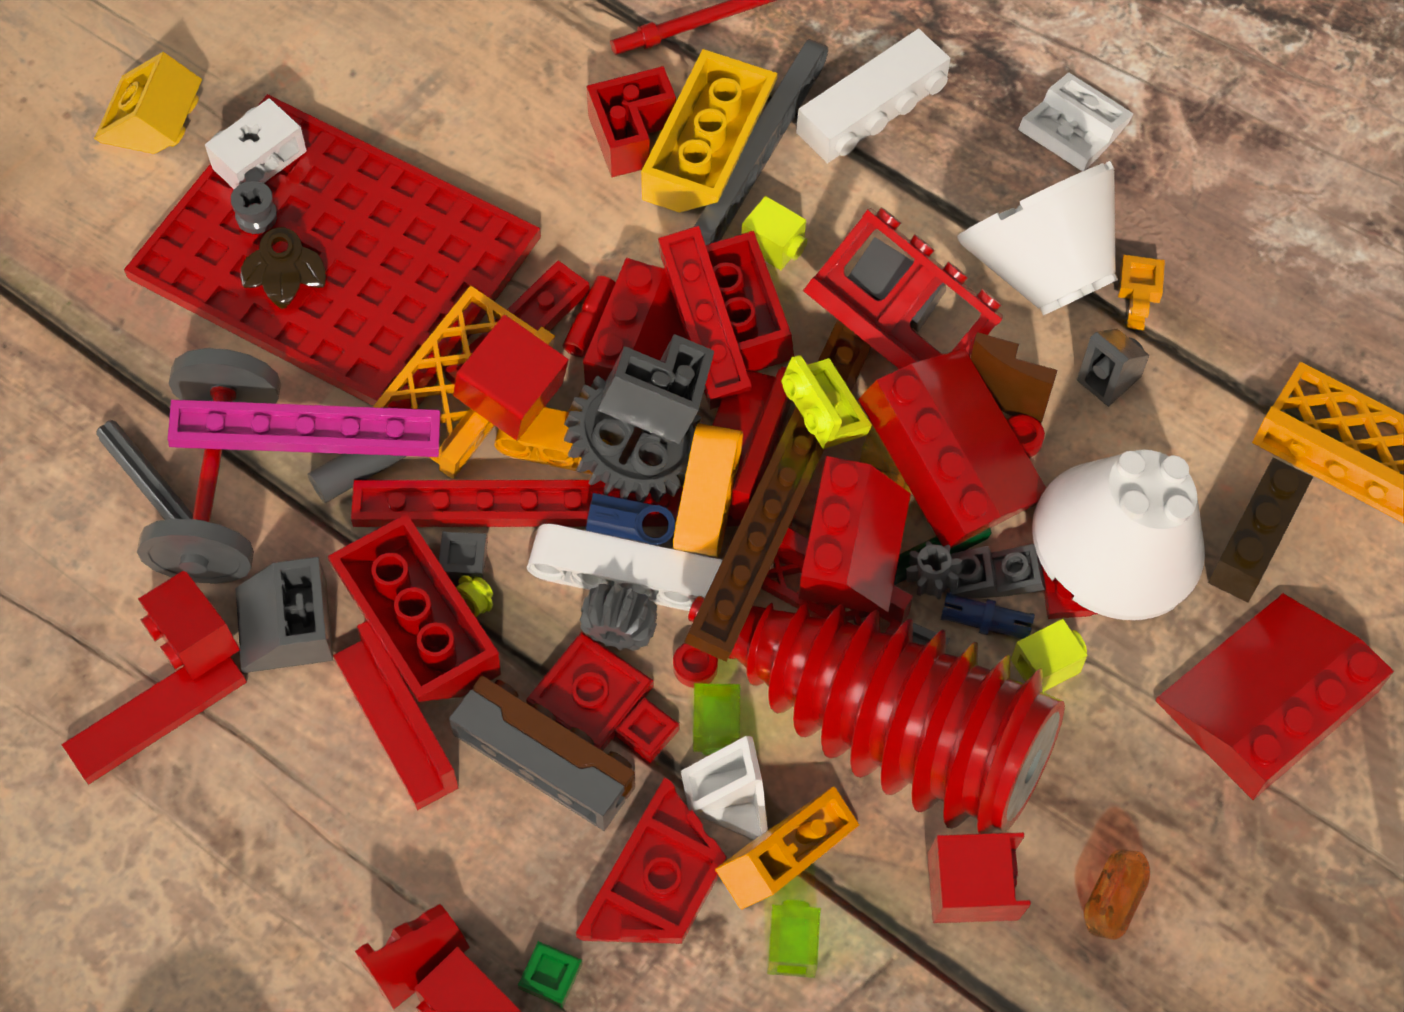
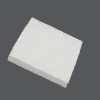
M1067 73L1048 89L1044 101L1022 118L1018 130L1079 170L1085 171L1117 138L1134 113L1071 73Z

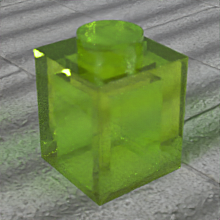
M694 683L693 752H702L703 755L709 756L740 739V684Z
M785 900L781 905L772 904L767 974L815 978L818 965L821 908L810 907V903L802 900Z

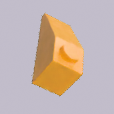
M833 786L747 844L715 870L742 910L774 895L856 829L859 823L835 786Z

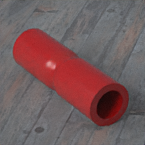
M606 276L596 277L582 305L581 312L575 318L562 344L564 350L576 357H584L616 283L611 278Z

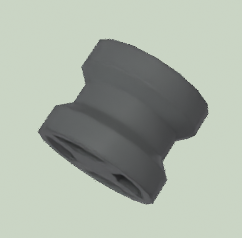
M246 181L233 190L231 205L235 212L236 221L242 230L247 233L259 234L270 230L275 225L277 209L273 203L272 192L267 185L258 181Z

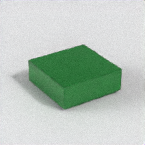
M538 941L518 983V988L563 1008L582 967V959Z

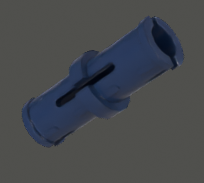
M947 592L944 602L946 607H943L940 620L979 628V633L988 635L989 631L1024 639L1031 634L1032 628L1029 627L1033 625L1035 614L996 606V601L987 599L986 603Z

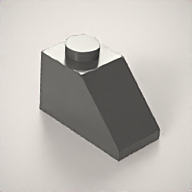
M1118 329L1095 332L1090 337L1077 381L1109 407L1142 377L1149 354L1144 351V348L1137 340L1128 338Z

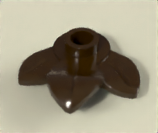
M278 227L269 230L262 237L259 250L246 257L241 267V282L244 288H254L263 285L268 298L280 309H285L296 296L300 284L313 288L325 287L326 272L320 256L315 251L302 247L301 240L294 231ZM277 242H286L288 244L286 251L277 253L273 250V246Z

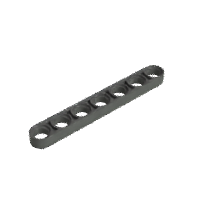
M808 39L803 45L754 126L719 201L706 205L695 226L700 227L705 245L722 239L820 75L828 56V46Z

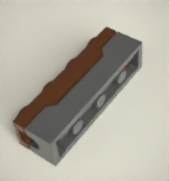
M481 675L473 686V690L469 691L449 718L453 735L602 831H605L625 803V799H628L635 789V771L632 770L631 763L616 752L610 751L609 754H606L595 747L592 738L582 730L575 727L568 730L555 722L556 717L542 705L534 703L533 706H530L520 700L518 693L507 683L501 680H496L493 683Z

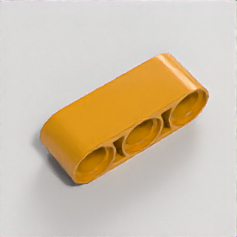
M547 407L543 408L518 441L499 429L494 443L495 448L506 456L577 471L576 469L582 459L581 457L572 458L568 456L573 443L564 441V436L569 428L564 425V422L569 412ZM602 439L606 444L613 446L609 441ZM590 470L583 472L587 474H593Z
M697 424L675 526L674 549L719 557L724 541L741 455L743 431Z

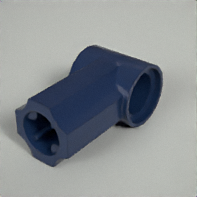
M593 493L586 531L644 542L650 545H660L672 537L675 530V519L667 508L660 505ZM651 512H660L668 520V530L659 538H652L643 530V520Z

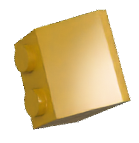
M164 51L121 76L94 139L103 144L155 154L169 146H176L185 134L186 128L183 124L187 115L193 111L198 103L199 96L196 93L202 79Z

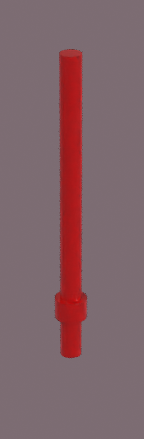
M728 0L657 25L654 22L639 26L636 32L610 40V45L614 55L642 46L644 49L660 45L662 39L777 0Z

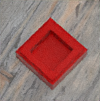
M644 697L616 728L615 736L651 763L680 730V724Z

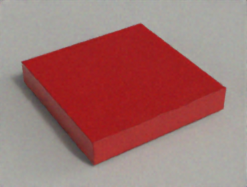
M581 631L527 697L526 702L530 706H533L534 703L542 705L556 717L555 722L568 730L572 727L582 730L592 738L594 746L603 751L615 737L616 728L652 690L654 680Z

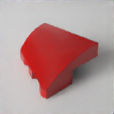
M439 904L425 911L415 920L405 922L394 928L386 945L381 949L374 951L367 942L359 947L355 953L362 966L374 979L382 996L395 1009L415 993L414 987L456 947L464 953L470 946L451 916Z

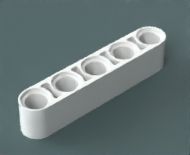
M543 524L538 528L527 570L539 579L587 590L596 588L599 584L610 586L619 584L623 588H633V591L646 594L648 600L653 601L657 605L690 611L693 602L698 596L705 598L723 560L570 527Z

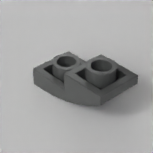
M1034 544L991 552L989 546L951 554L952 559L958 558L962 560L961 572L956 574L959 577L957 590L950 589L952 595L964 598H991L1045 590L1041 563Z

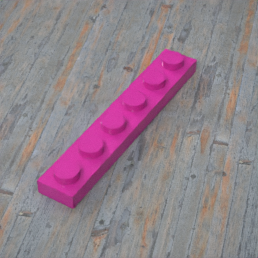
M171 400L167 440L169 447L439 457L440 410Z

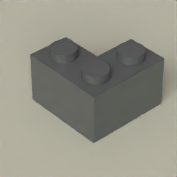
M676 334L673 335L660 361L624 346L606 381L597 411L680 444L699 410L714 350Z

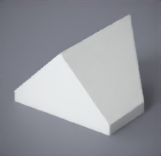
M745 736L681 770L688 809L690 811L693 810L697 816L753 840L768 831L763 782L753 737Z

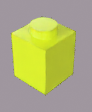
M767 196L760 201L742 223L741 234L754 231L764 260L781 271L791 259L797 260L801 256L808 241L805 238L806 219Z
M1061 619L1018 641L1011 661L1025 682L1038 669L1042 668V692L1081 673L1088 656L1086 654L1087 647L1081 635L1076 630L1071 631L1064 619Z

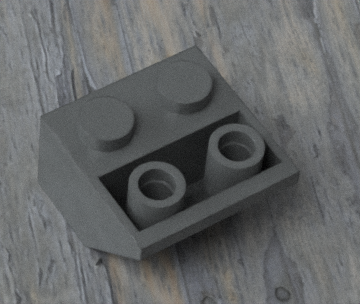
M319 557L272 563L235 588L242 673L333 661L327 584Z

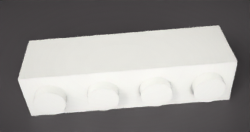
M918 28L798 109L796 133L827 164L839 155L845 156L856 147L858 142L870 134L876 135L881 132L889 121L900 114L905 115L916 106L917 102L924 97L941 91L948 81L950 57Z

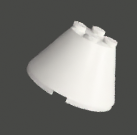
M1108 161L1105 165L1101 163L1019 201L1021 205L1018 208H1011L1000 214L996 213L957 236L963 247L1038 309L1040 308L1044 316L1118 280L1115 274L1114 167L1111 161Z
M1136 450L1077 465L1057 476L1047 486L1036 505L1032 523V534L1041 565L1052 581L1056 578L1067 590L1075 595L1072 599L1073 601L1090 611L1122 620L1154 618L1173 610L1176 605L1193 591L1200 579L1204 566L1205 546L1197 491L1194 481L1189 474L1188 464L1179 456H1168L1153 450Z

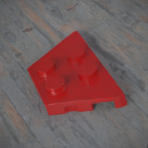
M664 777L577 929L576 938L582 941L683 943L719 877L715 869L727 860V856L716 841L708 836L703 829L702 822L693 810L690 811L676 793L675 786L669 779Z

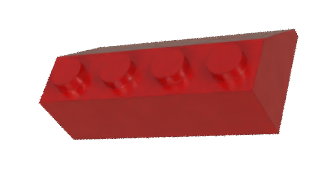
M408 514L328 555L329 562L418 702L463 697L470 690H473V686L481 675L490 681L501 675L499 652Z

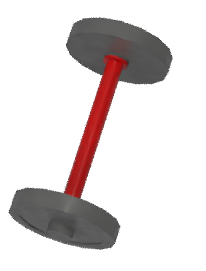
M203 348L187 351L175 358L169 377V386L172 393L180 400L276 404L281 387L278 373L267 363L249 354L229 349ZM204 449L192 519L174 518L160 520L143 528L139 538L137 554L141 562L152 570L171 578L181 571H185L195 583L210 584L233 582L247 576L254 555L251 542L239 532L210 522L223 449Z

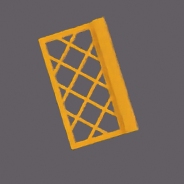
M471 285L373 406L375 408H387L392 401L410 399L412 409H418L416 398L441 395L444 414H440V423H446L448 437L439 447V457L429 458L440 465L439 470L451 479L457 476L495 425L471 408L468 411L450 413L447 394L454 393L455 384L445 385L442 366L465 363L472 354L469 350L467 335L490 332L497 324L494 317L500 320L504 314L552 348L555 340V335L543 327H540L537 331ZM473 302L487 311L489 323L465 326L463 312ZM458 319L459 327H452ZM461 336L464 354L440 357L438 343L441 339ZM433 351L434 358L426 359ZM436 367L439 386L414 389L412 376L417 369ZM408 383L409 390L400 391ZM460 421L453 429L452 422Z
M1300 361L1274 405L1271 406L1252 443L1404 523V475L1399 472L1404 471V460L1394 461L1388 449L1390 446H1404V415ZM1303 379L1316 386L1320 394L1304 396L1298 383L1299 380ZM1347 402L1355 406L1358 414L1343 416L1337 403ZM1325 404L1331 418L1315 420L1309 406ZM1298 408L1304 421H1299L1281 410ZM1385 422L1393 426L1398 435L1382 437L1376 423ZM1364 425L1370 438L1354 440L1348 426ZM1337 428L1343 442H1339L1322 433L1321 430ZM1376 449L1382 463L1362 454L1360 450Z

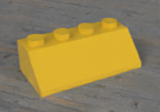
M702 49L641 171L642 200L679 213L717 203L771 93L778 73Z

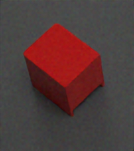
M504 314L458 370L453 396L518 441L562 386L569 359Z
M1024 832L937 835L928 852L933 923L1018 921L1031 905L1030 900L1016 901L1015 895L1018 877L1016 849L1025 837Z

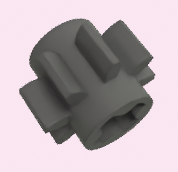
M927 541L926 547L919 553L911 550L909 556V564L911 566L906 568V582L916 581L918 596L927 594L936 596L939 600L942 593L948 588L957 590L959 577L956 574L961 572L962 560L951 558L950 545L947 544L943 547L932 545L930 541Z

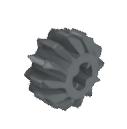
M599 584L598 587L591 588L581 608V629L586 634H589L592 640L605 643V646H614L619 650L628 648L635 651L639 650L640 647L648 646L657 626V623H655L657 619V605L653 601L648 600L646 594L633 591V588H623L619 584H614L613 586Z

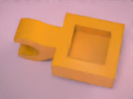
M1123 255L1120 265L1118 298L1130 299L1127 328L1144 330L1145 318H1148L1150 302L1160 303L1163 294L1165 260Z

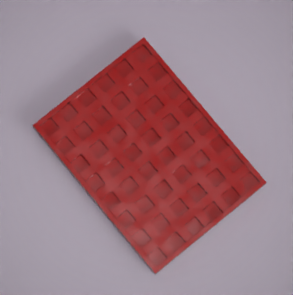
M267 94L259 105L270 98L301 127L307 152L264 182L272 192L273 203L277 209V220L271 229L283 227L294 231L299 236L302 247L315 251L320 256L326 272L325 287L313 288L300 284V288L287 308L280 309L268 298L263 285L254 288H244L242 286L241 267L246 257L259 250L260 241L268 231L252 234L245 232L239 227L231 205V195L234 189L212 169L211 163L125 267V274L129 280L374 406L470 285L495 302L541 238L540 228ZM283 241L277 242L273 246V250L277 253H282L288 248V244ZM471 302L463 312L465 326L479 324L487 311ZM458 319L452 327H459ZM461 336L442 338L438 343L440 357L456 355L462 348ZM433 351L426 359L434 358ZM447 365V366H442V372H444V370H445L449 365ZM436 367L417 369L412 376L414 389L433 387L438 381ZM408 383L400 391L409 390ZM425 397L416 398L418 407ZM411 400L392 401L387 408L412 409Z

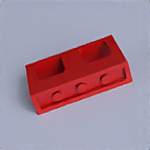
M882 207L878 212L872 208L867 209L860 221L824 266L802 290L898 369L944 354L917 334L910 325L912 318L942 283H945L981 313L978 320L951 352L965 348L970 357L977 332L988 335L1003 319V315L998 311L1002 304L984 289H981L978 294L964 284L968 277L949 261L943 267L931 257L935 250L928 243L915 234L911 239L906 237L897 229L901 222ZM876 229L914 258L912 266L883 300L874 299L845 274V266Z

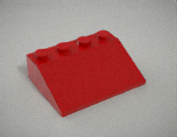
M965 348L912 363L879 378L858 399L943 547L948 544L952 548L986 529L992 528L1037 505L1046 489L1042 479Z
M1282 593L1160 694L1155 701L1254 800L1374 697L1393 674L1394 670L1361 638Z

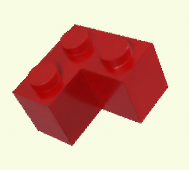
M664 66L586 86L588 116L611 178L643 169L650 155V139L648 134L663 129L676 103V96Z

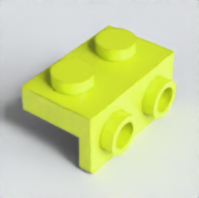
M801 355L791 357L781 380L786 396L795 403L804 418L806 428L811 434L815 435L821 447L826 449L866 436L872 424L830 358L807 365Z

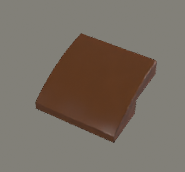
M977 332L970 359L1000 410L1010 416L1019 414L1029 415L1042 424L1058 370L1016 359L1018 343Z

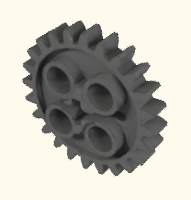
M595 377L591 387L584 385L578 397L574 398L569 408L570 412L564 422V425L569 427L564 436V441L573 443L568 456L582 458L576 469L577 472L590 470L593 474L589 484L594 485L600 480L605 483V495L610 494L616 488L620 490V498L627 499L630 493H635L637 501L643 503L649 493L656 502H660L665 493L672 497L675 496L679 488L684 486L693 436L701 416H695L680 444L643 430L626 464L623 465L619 462V458L635 426L597 411L606 384L601 377ZM602 439L609 441L613 446L606 444ZM641 459L649 462L652 466L646 465Z

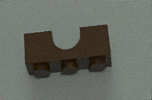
M1272 458L1208 581L1209 584L1249 603L1313 476L1276 458Z

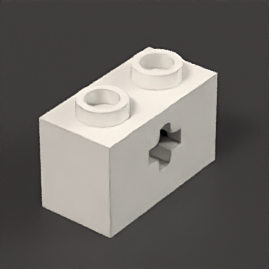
M270 98L259 106L248 110L241 119L227 129L216 133L205 144L212 169L233 189L246 181L264 183L307 152L301 127Z

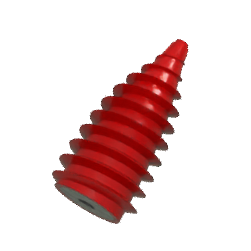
M698 596L693 602L688 614L689 621H694L704 601V597ZM804 602L796 613L774 610L773 603H770L766 608L752 606L729 656V659H737L746 667L747 678L750 684L758 686L765 683L769 687L768 698L773 712L777 714L784 713L794 707V728L800 737L812 736L822 728V750L828 758H837L851 748L850 764L852 772L856 777H865L880 766L881 786L886 795H894L909 783L912 784V805L917 812H924L936 802L942 800L944 802V823L950 829L958 827L970 816L977 819L979 834L994 833L997 829L1006 832L1010 829L1022 813L1042 776L1057 740L1064 716V701L1042 692V668L1038 669L1025 683H1021L1010 678L1011 657L1009 654L990 670L978 665L977 642H973L959 657L946 653V632L943 629L926 645L913 642L912 619H907L894 634L880 632V613L878 610L871 612L860 626L846 624L845 605L842 603L831 612L828 618L811 617L808 602Z

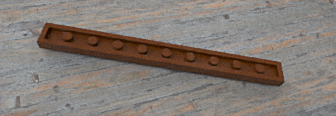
M837 319L818 361L830 358L851 391L871 346ZM797 407L785 428L684 643L727 662L824 451L815 435L811 434L806 428L804 418Z

